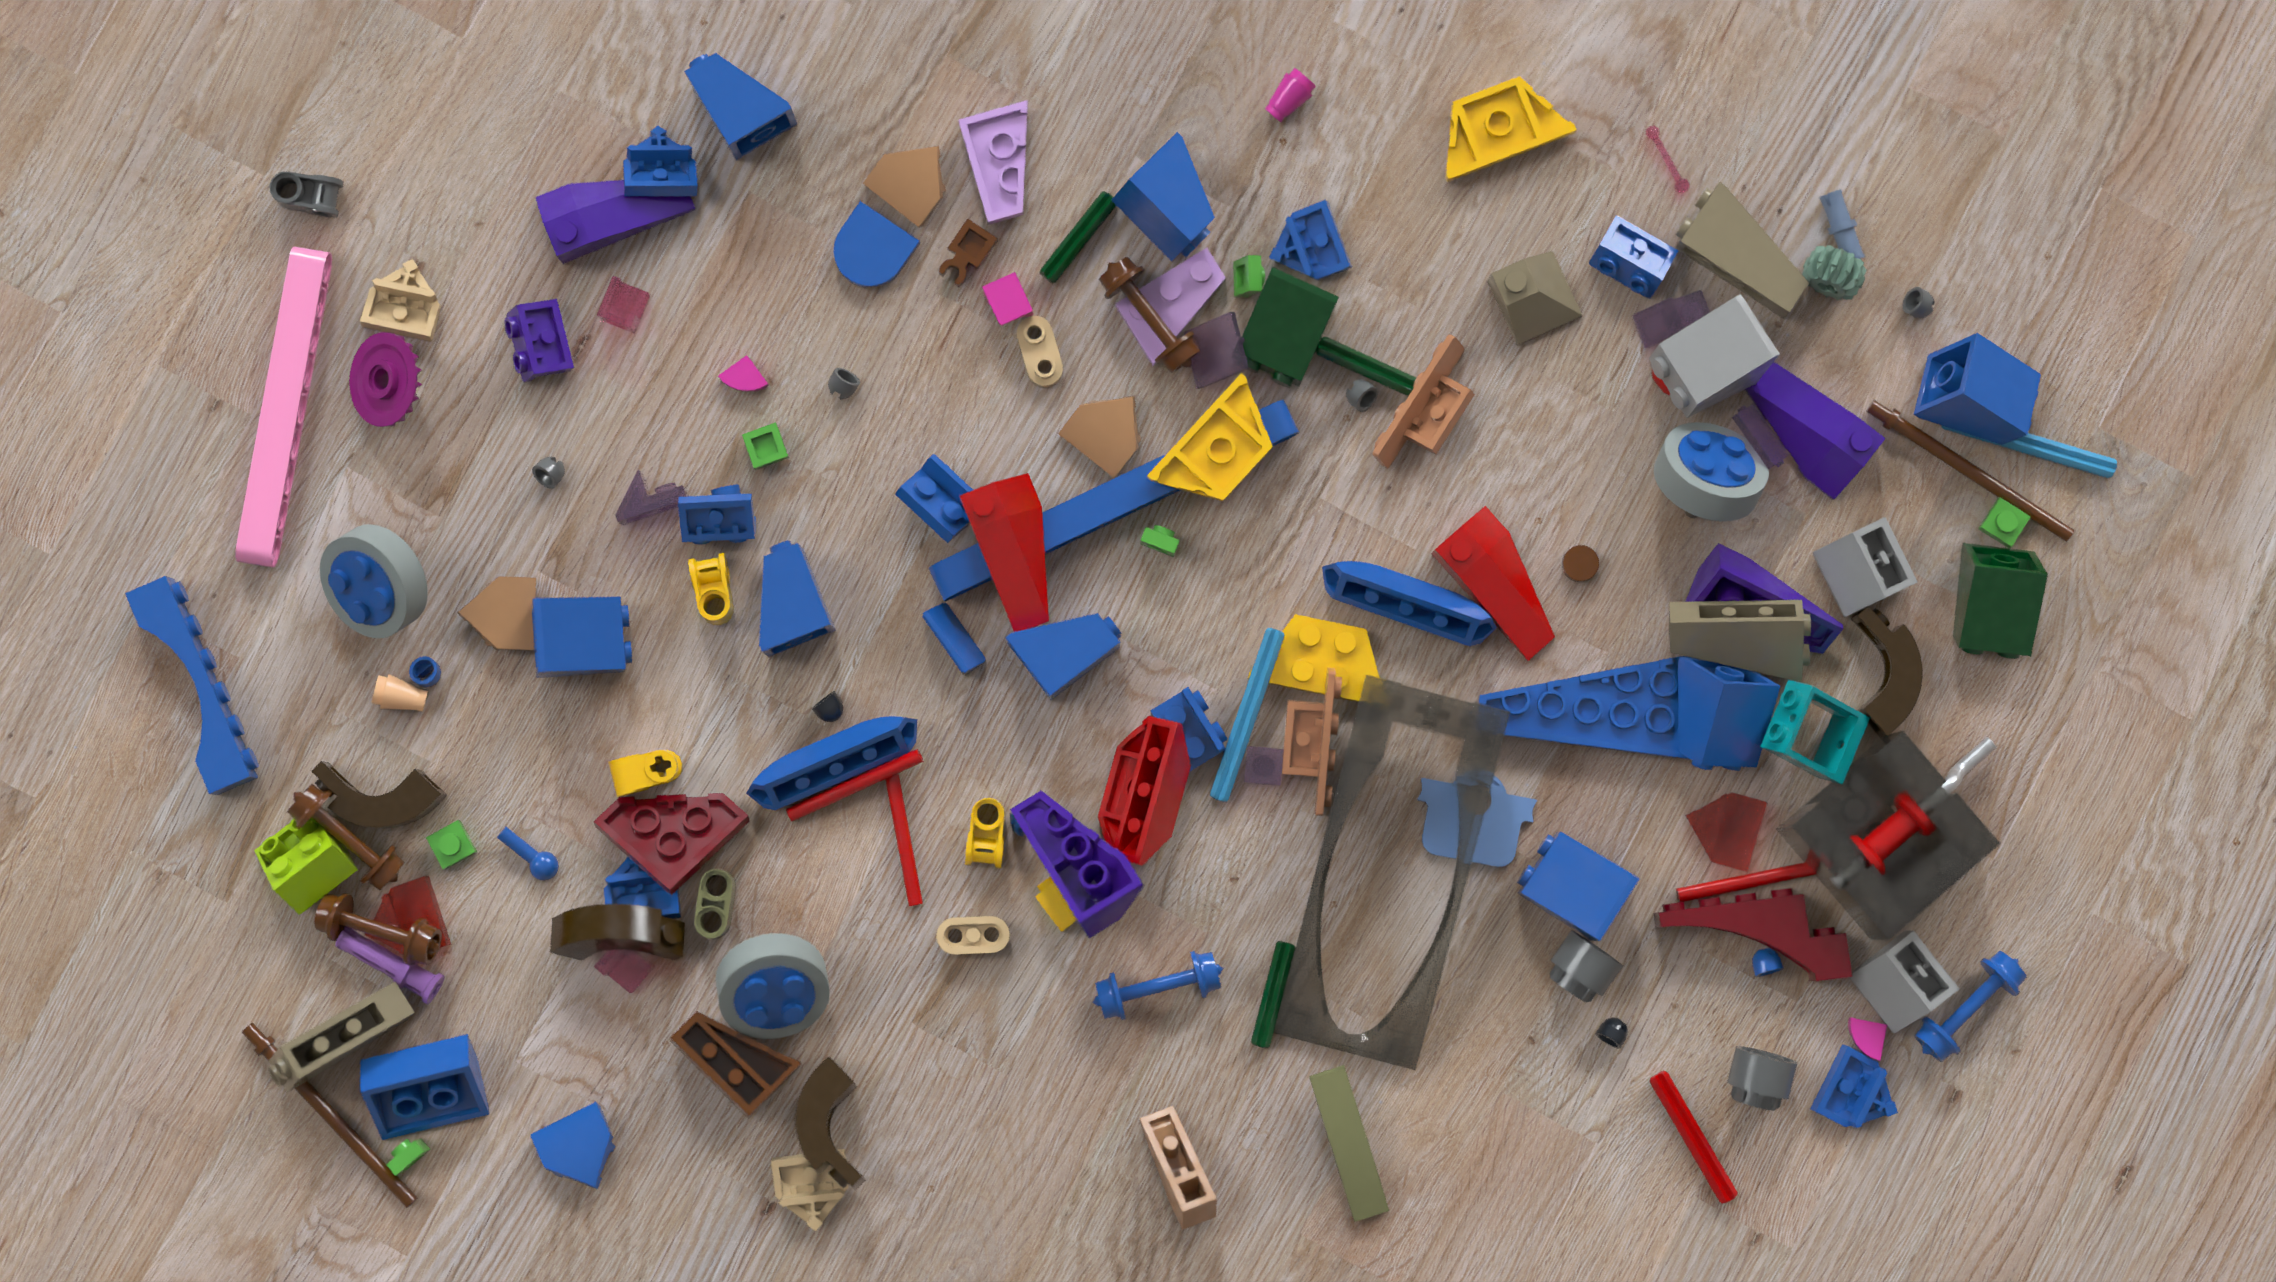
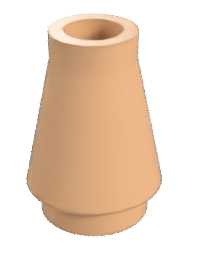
M388 674V677L378 675L372 703L380 705V709L418 710L423 712L428 690L420 689L391 674Z

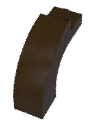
M1868 606L1856 613L1851 620L1881 654L1884 664V677L1878 691L1857 711L1870 717L1868 725L1880 738H1883L1896 730L1912 712L1922 686L1923 667L1919 648L1908 628L1902 624L1891 631L1888 628L1890 622L1886 616L1878 609L1872 610Z
M320 761L311 771L318 778L315 784L320 790L324 792L329 790L332 793L329 797H332L334 794L337 796L327 808L342 819L361 826L373 828L405 826L426 816L447 796L436 783L419 769H414L392 791L378 796H369L357 790L329 762Z
M599 904L578 907L552 918L550 953L582 961L602 951L633 950L677 960L683 957L685 922L663 917L661 909L639 905Z
M828 1056L813 1071L801 1090L795 1116L797 1138L805 1158L819 1175L831 1165L833 1169L828 1174L843 1189L849 1184L856 1191L866 1180L835 1148L831 1138L830 1127L835 1110L857 1086Z

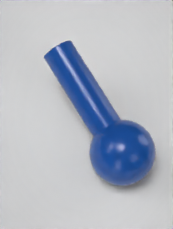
M506 826L498 834L497 838L529 863L530 872L536 879L545 881L557 874L559 863L552 853L536 851Z

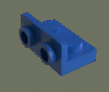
M1616 215L1591 257L1589 265L1599 270L1602 274L1610 276L1629 287L1632 291L1650 299L1664 279L1678 250Z
M935 454L931 455L922 468L902 484L895 493L901 501L947 543L970 524L960 495L974 489L966 484Z
M752 493L679 497L678 510L682 542L702 545L711 541L728 540L733 543H740L748 539H755L757 522L753 511Z
M1187 687L1177 695L1150 710L1153 717L1182 724L1191 764L1190 771L1225 751L1226 748L1223 742L1228 739L1219 723L1216 721L1211 724L1206 717L1204 711L1208 710L1209 707L1200 692L1197 690L1192 693L1189 687Z

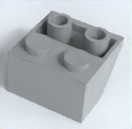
M1886 517L1812 552L1843 617L1918 582Z
M1903 931L1852 971L1853 977H1849L1892 1033L1900 1031L1930 1013L1959 990V987L1914 931Z

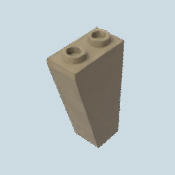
M1719 182L1713 191L1706 188L1695 204L1700 211L1694 220L1687 217L1675 234L1681 238L1675 248L1781 318H1784L1790 313L1809 282L1725 185Z
M1802 600L1669 602L1670 653L1786 679L1802 680L1803 666H1809L1810 664L1809 644H1804V636L1811 635L1810 614L1803 613Z
M395 981L280 1046L269 1060L271 1065L268 1068L269 1073L277 1086L283 1085L285 1090L289 1092L404 1023L414 1014V1011Z

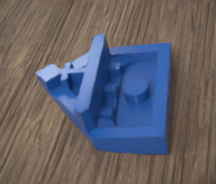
M660 126L652 129L650 137L639 145L628 146L627 158L623 160L624 196H697L696 161L692 159V147L689 145H679L666 136L667 131Z
M1327 200L1295 211L1290 217L1287 216L1284 229L1269 256L1270 259L1316 280H1321L1352 268Z
M629 857L626 858L613 875H608L605 879L607 884L604 888L605 904H629L661 909L663 917L671 919L681 918L679 889L671 896Z
M1842 1044L1810 1110L1843 1127L1852 1126L1855 1128L1861 1127L1863 1123L1882 1116L1889 1117L1898 1113L1895 1102L1891 1100L1885 1078L1887 1075L1886 1069L1879 1067V1063L1870 1057Z
M597 1102L530 1134L546 1170L553 1172L558 1177L569 1178L598 1189L602 1180L600 1175L609 1153L614 1151L615 1145L611 1142L613 1135L601 1106Z

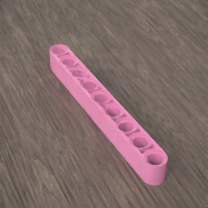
M293 247L289 255L237 538V562L274 568L279 559L331 274L332 255L330 252Z

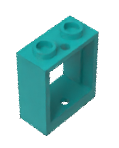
M1788 680L1760 747L1817 778L1842 785L1870 717L1814 686ZM1810 703L1832 714L1813 761L1791 749Z

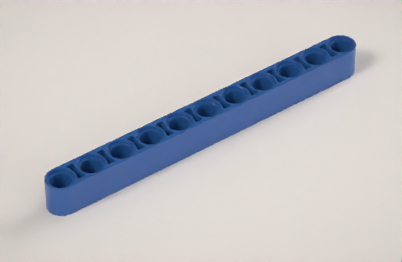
M1284 400L1277 401L1259 410L1265 430H1267L1272 446H1276L1299 433ZM1165 455L1042 512L1045 555L1181 491L1177 488L1152 482L1147 478V475ZM978 543L928 568L943 601L953 599L993 580Z

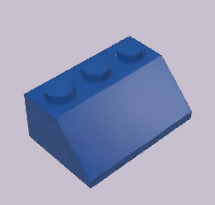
M468 1034L360 1060V1092L382 1140L489 1115V1106L479 1061Z

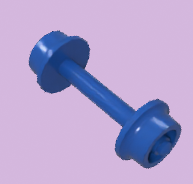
M1191 951L1190 955L1194 969L1118 988L1115 974L1112 972L1109 973L1110 975L1107 979L1095 983L1098 996H1095L1093 1003L1098 1007L1101 1006L1104 1019L1120 1017L1121 1020H1124L1126 1016L1122 1002L1198 982L1202 999L1207 998L1209 992L1221 988L1218 975L1222 973L1223 967L1215 964L1212 952L1197 954L1195 951Z
M1998 951L1990 959L1983 958L1980 964L1990 977L1941 1026L1928 1017L1922 1019L1923 1025L1914 1036L1921 1044L1923 1054H1931L1940 1062H1943L1953 1053L1958 1055L1961 1049L1951 1036L2000 987L2013 996H2017L2020 993L2018 988L2027 978V975L2019 966L2018 959L2010 958L2002 951Z

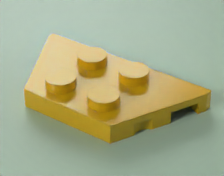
M1520 76L1455 100L1451 107L1445 178L1447 182L1572 135L1577 131L1576 126L1553 109V105L1544 97L1538 96L1533 91V87Z
M1241 373L1147 475L1150 481L1224 501L1266 456L1273 446L1261 420L1258 407L1254 402L1246 376Z
M1295 614L1282 631L1285 636L1268 684L1325 695L1327 667L1335 668V677H1342L1341 699L1385 707L1386 699L1367 629ZM1252 670L1248 674V679L1250 678Z

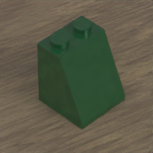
M1272 267L1235 351L1234 358L1240 360L1238 365L1254 373H1258L1259 369L1273 375L1271 380L1284 387L1291 388L1292 384L1300 387L1339 297Z
M1963 543L1953 637L1958 647L1964 652L1976 655L1983 654V651L1997 652L1998 655L2009 659H2017L2020 655L2031 656L2048 573L2035 551Z

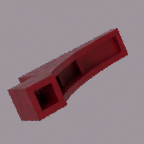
M1792 888L1771 890V898L1757 899L1756 892L1734 895L1735 902L1721 904L1720 897L1698 900L1699 907L1685 909L1684 902L1663 904V912L1654 913L1655 927H1706L1731 932L1757 941L1779 952L1808 973L1809 981L1853 977L1847 934L1835 933V927L1813 929V936L1810 937L1804 894L1793 895Z

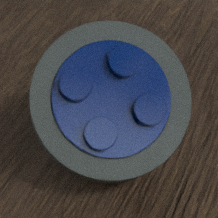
M1693 422L1680 425L1671 430L1667 435L1654 464V477L1664 495L1675 505L1685 510V514L1688 517H1701L1713 521H1734L1746 517L1754 510L1767 484L1769 469L1761 452L1740 434L1719 425Z
M361 525L332 541L325 548L320 561V579L323 591L335 613L354 631L371 638L389 637L414 622L423 613L428 596L424 570L409 545L391 530L378 525Z
M773 933L747 939L736 945L724 956L716 972V988L721 1014L732 1028L747 1036L775 1039L796 1034L817 1021L828 1005L830 988L824 959L815 946L794 935Z

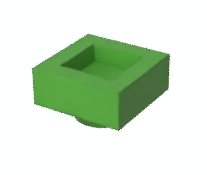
M1247 255L1233 261L1234 297H1250L1262 291V286L1265 282V270L1261 266V256Z
M776 422L742 434L755 470L789 458Z
M2000 497L1996 499L1978 529L2005 547L2010 548L2031 516Z
M1155 525L1153 530L1145 527L1140 544L1174 557L1180 540L1173 538L1174 531Z
M457 820L426 837L443 870L477 853L461 820Z
M406 1139L391 1152L394 1158L386 1165L395 1176L403 1174L431 1149L422 1139L414 1140L412 1143Z

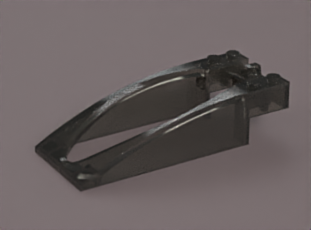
M1366 674L1274 1029L1275 1034L1412 1070L1416 1069L1470 871L1510 711L1476 702L1471 703ZM1392 723L1462 740L1454 776L1451 778V785L1456 787L1459 825L1456 865L1441 923L1422 964L1388 1014L1372 1029L1361 1034H1348L1339 1029L1330 1016L1324 993L1321 962L1323 900L1327 876L1339 835L1357 796L1384 757Z

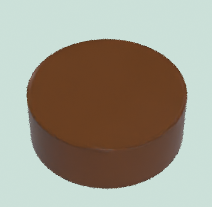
M1577 545L1570 548L1562 559L1564 574L1575 582H1585L1591 579L1599 568L1598 555L1592 548L1585 545Z

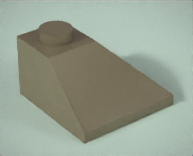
M1553 251L1515 262L1491 273L1487 280L1516 345L1583 316Z

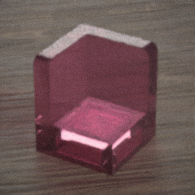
M613 276L597 316L605 323L635 334L650 295L648 292L625 284L620 278Z
M608 950L594 965V968L604 976H610L629 993H633L655 967L642 954L633 950Z

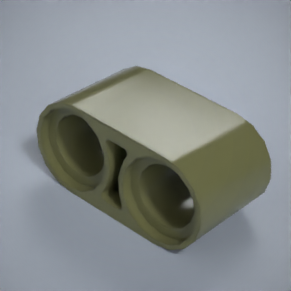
M709 870L702 876L699 883L694 922L697 932L706 938H720L729 931L731 925L736 881L725 870ZM716 875L723 876L727 882V889L720 896H714L709 890V882ZM711 911L717 912L722 918L721 928L714 933L706 930L703 922L705 916Z

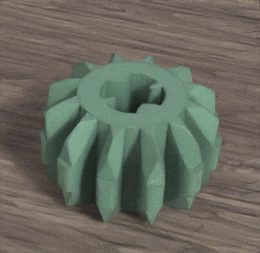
M1827 245L1826 247L1816 246L1815 250L1811 252L1805 261L1802 275L1809 282L1807 286L1814 288L1815 293H1822L1826 298L1830 296L1836 300H1842V298L1850 300L1857 294L1859 288H1862L1867 270L1863 266L1864 262L1861 259L1855 258L1853 253H1848L1843 248L1836 249L1831 245Z

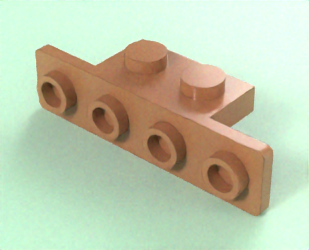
M1449 334L1444 342L1438 344L1434 350L1432 361L1426 370L1417 376L1412 392L1406 401L1397 407L1394 420L1386 432H1383L1377 438L1372 455L1382 466L1386 468L1391 466L1407 440L1437 454L1475 394L1471 389L1448 378L1465 350L1455 336Z
M1327 667L1324 703L1288 700L1281 773L1317 777L1314 808L1315 815L1323 816L1324 807H1331L1332 786L1326 785L1327 771H1334L1335 749H1329L1330 735H1337L1339 713H1332L1333 699H1340L1342 677H1335L1336 670Z

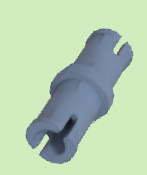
M1842 189L1819 197L1830 224V228L1827 230L1829 235H1834L1838 249L1843 248L1844 251L1853 253L1855 258H1864L1865 254H1863L1854 229L1857 223L1855 219L1850 218L1842 195Z

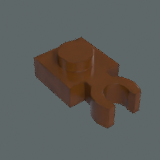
M967 218L948 246V251L955 256L953 259H948L941 264L939 275L944 277L949 269L955 268L960 274L954 283L957 287L962 286L967 278V267L971 265L978 270L997 243L998 238Z

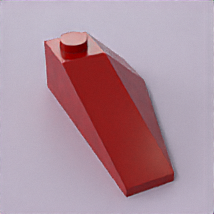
M1029 473L995 481L960 495L961 502L1013 631L1017 632L1035 628L1049 622L1042 505Z
M1486 506L1466 521L1431 553L1468 596L1491 616L1497 628L1527 661L1555 638L1509 531Z

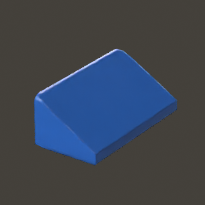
M942 603L923 613V619L963 675L969 674L986 661L985 656L948 604Z

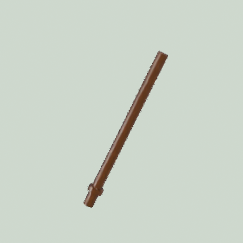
M1873 400L1867 408L1866 412L1883 422L1882 427L1887 430L1890 428L1894 429L1998 498L2001 497L2031 516L2030 519L2067 542L2072 536L2074 529L1900 417L1901 412L1895 408L1891 411L1876 400Z
M253 1022L242 1031L243 1035L256 1047L254 1052L258 1056L263 1055L269 1061L278 1050L274 1046L275 1040L271 1036L266 1037ZM308 1081L294 1088L406 1208L418 1199Z

